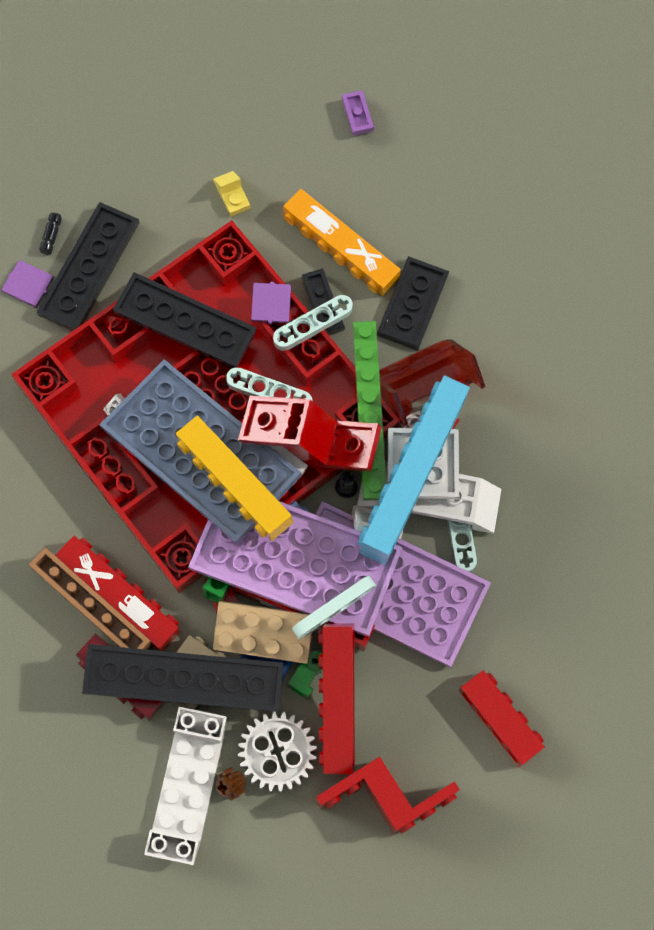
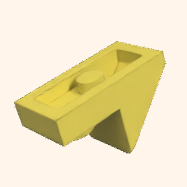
M234 171L213 179L230 217L251 209L250 203L241 187V179Z

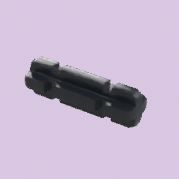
M51 212L49 214V223L46 224L42 237L43 241L39 247L40 252L50 255L52 253V245L55 243L59 230L58 226L62 220L61 215Z

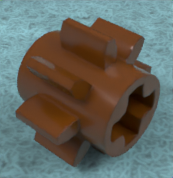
M232 767L217 775L216 789L222 797L229 796L231 801L245 793L246 779L242 772H234Z

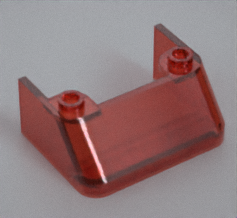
M451 339L435 343L379 370L381 396L400 419V423L403 426L408 425L406 417L413 410L412 403L430 395L436 381L441 382L444 375L466 386H470L471 383H474L481 389L486 386L475 355Z

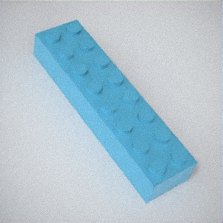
M445 375L441 382L436 381L431 396L421 411L419 422L416 421L411 431L410 439L402 449L401 457L398 461L401 464L396 462L388 481L391 484H385L378 502L380 506L375 504L369 517L368 524L370 526H364L360 534V540L357 544L361 546L359 554L384 566L386 565L465 403L470 389L469 386Z

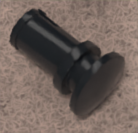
M349 471L343 472L335 484L336 493L342 498H351L358 490L355 476L353 473L350 475L351 472Z

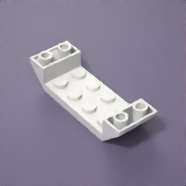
M385 461L386 483L388 484V461ZM459 474V499H417L411 513L470 524L471 530L494 534L501 488L482 478ZM361 483L357 506L371 509L374 508L375 504L380 506L379 500L363 501Z
M184 707L178 708L173 730L175 733L153 828L152 830L150 829L144 855L194 865L223 745L226 716Z

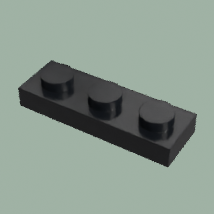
M323 268L302 274V280L313 309L334 298ZM322 312L316 318L320 322H327L329 315ZM341 320L325 329L328 335L344 331L345 326Z

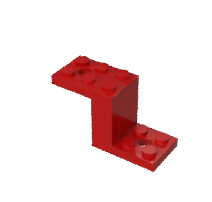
M250 396L238 440L246 444L283 446L312 467L371 472L382 427L378 423L337 421L311 399ZM270 416L269 422L262 426L263 420ZM358 441L357 448L350 451V445Z
M378 757L318 795L316 802L320 809L326 806L329 810L340 803V797L345 793L351 796L359 791L362 783L393 834L397 831L403 834L415 826L413 821L420 817L421 821L434 814L436 812L434 807L440 804L443 808L457 798L455 794L460 789L454 781L412 808L381 757Z

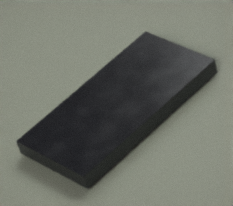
M408 256L377 331V336L418 351L448 278L449 271Z

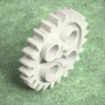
M273 712L272 719H268L267 715L263 714V722L255 718L256 727L253 728L247 725L250 734L241 735L246 740V743L238 744L240 748L244 749V752L239 753L238 757L245 758V761L240 766L248 767L244 773L245 776L254 775L251 780L252 784L258 780L261 781L260 789L268 784L270 792L273 791L274 786H278L279 791L282 792L283 785H287L289 790H292V782L300 786L301 781L299 777L308 778L309 776L305 770L314 769L309 761H314L317 758L310 754V752L317 750V746L310 745L315 740V737H307L310 728H301L304 723L303 720L297 724L294 723L295 715H292L288 720L286 719L285 712L282 713L281 718H277L276 712ZM288 730L292 734L291 739L288 742H281L278 739L280 731ZM270 731L275 736L278 748L284 749L281 752V756L287 770L285 773L281 770L277 756L271 755L274 752V748L269 737ZM263 738L269 742L266 750L260 751L256 749L255 743L258 739ZM290 753L299 755L300 762L297 765L287 763L286 757ZM269 761L276 763V772L273 774L265 773L263 770L265 763Z

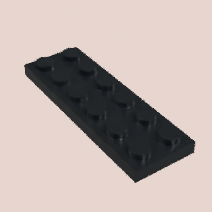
M99 202L37 310L38 316L71 331L81 326L138 227L139 219Z
M135 272L132 274L113 308L114 314L231 368H238L257 332V328Z

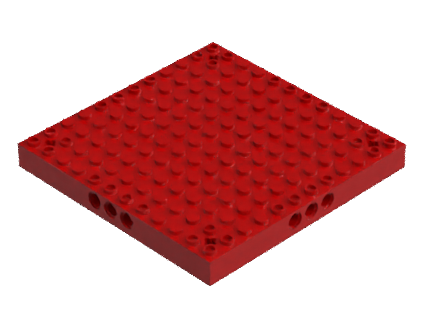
M233 220L148 278L256 327L257 332L238 368L308 392L313 402L337 421L358 422L355 366L325 330L289 350L281 351L275 347L273 336L277 329L288 323L272 322V324H268V322L251 321L254 283L270 284L274 282L275 284H285V282ZM292 291L290 295L289 323L309 312ZM116 300L11 375L17 386L177 593L180 594L204 576L189 570L188 566L208 519L100 427L99 424L107 417L103 409L116 394H121L125 399L164 359L241 423H243L250 396L229 388L226 377L229 370L232 369L231 367L114 314L113 308L118 301ZM302 323L297 326V330L300 333H307L310 327ZM281 335L280 341L287 343L288 337L284 338L283 335ZM237 375L236 378H233V382L235 384H237L238 381H242L240 375ZM248 378V382H245V384H246V387H245V388H248V383H249V381H250V378ZM45 381H47L48 383H50V384H49L48 386H46V387H45V385L43 384ZM256 382L253 384L252 389L255 392H262L265 389V385L262 382ZM281 389L274 393V397L286 398L287 393ZM381 398L383 439H386L388 437V428H399L400 419ZM270 416L263 420L262 426L269 422ZM358 441L350 445V451L357 448ZM308 465L302 476L278 501L288 505H292L294 502L299 504L345 469L312 467ZM181 555L187 558V562L184 564L182 561L179 563L178 557Z

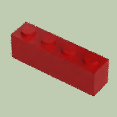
M482 670L459 689V692L517 766L521 767L545 748L542 744L544 740L536 730L532 731L529 728L526 716L521 711L517 712L511 705L513 701L506 692L501 693L496 685L498 683L491 673L486 674Z

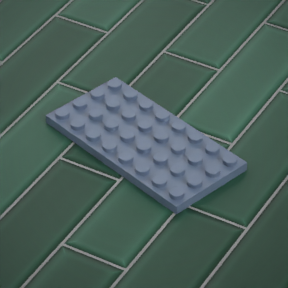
M164 359L99 425L107 434L238 544L256 524L251 519L247 521L238 511L240 507L235 502L231 504L223 495L225 491L220 486L215 487L207 478L209 474L205 469L200 471L192 462L193 457L189 452L184 454L177 446L179 441L176 432L198 415L277 500L293 486L302 474L269 445L240 442L238 438L242 423Z

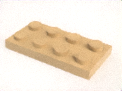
M220 601L218 603L213 650L308 664L312 632L304 638L298 639L292 628L309 616V614Z

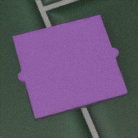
M19 260L12 273L8 274L9 278L3 286L2 292L37 308L42 297L47 294V289L54 276Z
M274 282L270 284L254 283L251 321L268 322V324H272V322L289 323L291 285L275 284Z

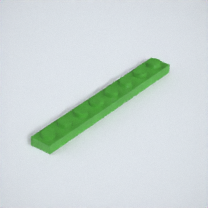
M376 321L353 322L358 422L378 423L382 427L371 472L361 471L363 501L379 500L386 484Z

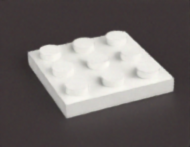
M388 428V481L396 462L401 464L398 462L401 457L400 454L405 443L409 441L413 428ZM451 429L418 499H459V429Z

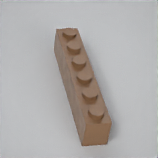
M46 547L29 564L31 569L116 646L146 650L153 646L145 635Z

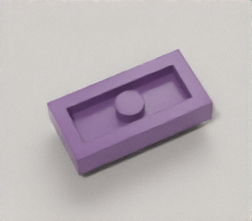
M363 90L343 94L342 102L352 135L356 136L373 132L374 126Z

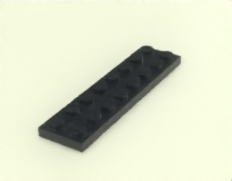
M88 644L82 694L279 712L283 663Z

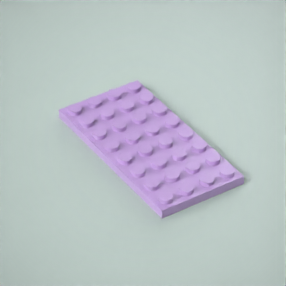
M283 502L280 503L292 515L294 523L273 541L267 536L262 538L253 527L236 544L212 522L207 521L188 566L189 570L305 614H312L364 577L370 576L377 586L370 593L327 621L329 623H355V633L369 638L403 547L395 545L384 566L359 554L361 546L357 544L360 540V531Z
M322 501L315 515L355 529L352 515ZM398 539L396 545L403 548L374 622V631L451 668L491 582L402 539Z

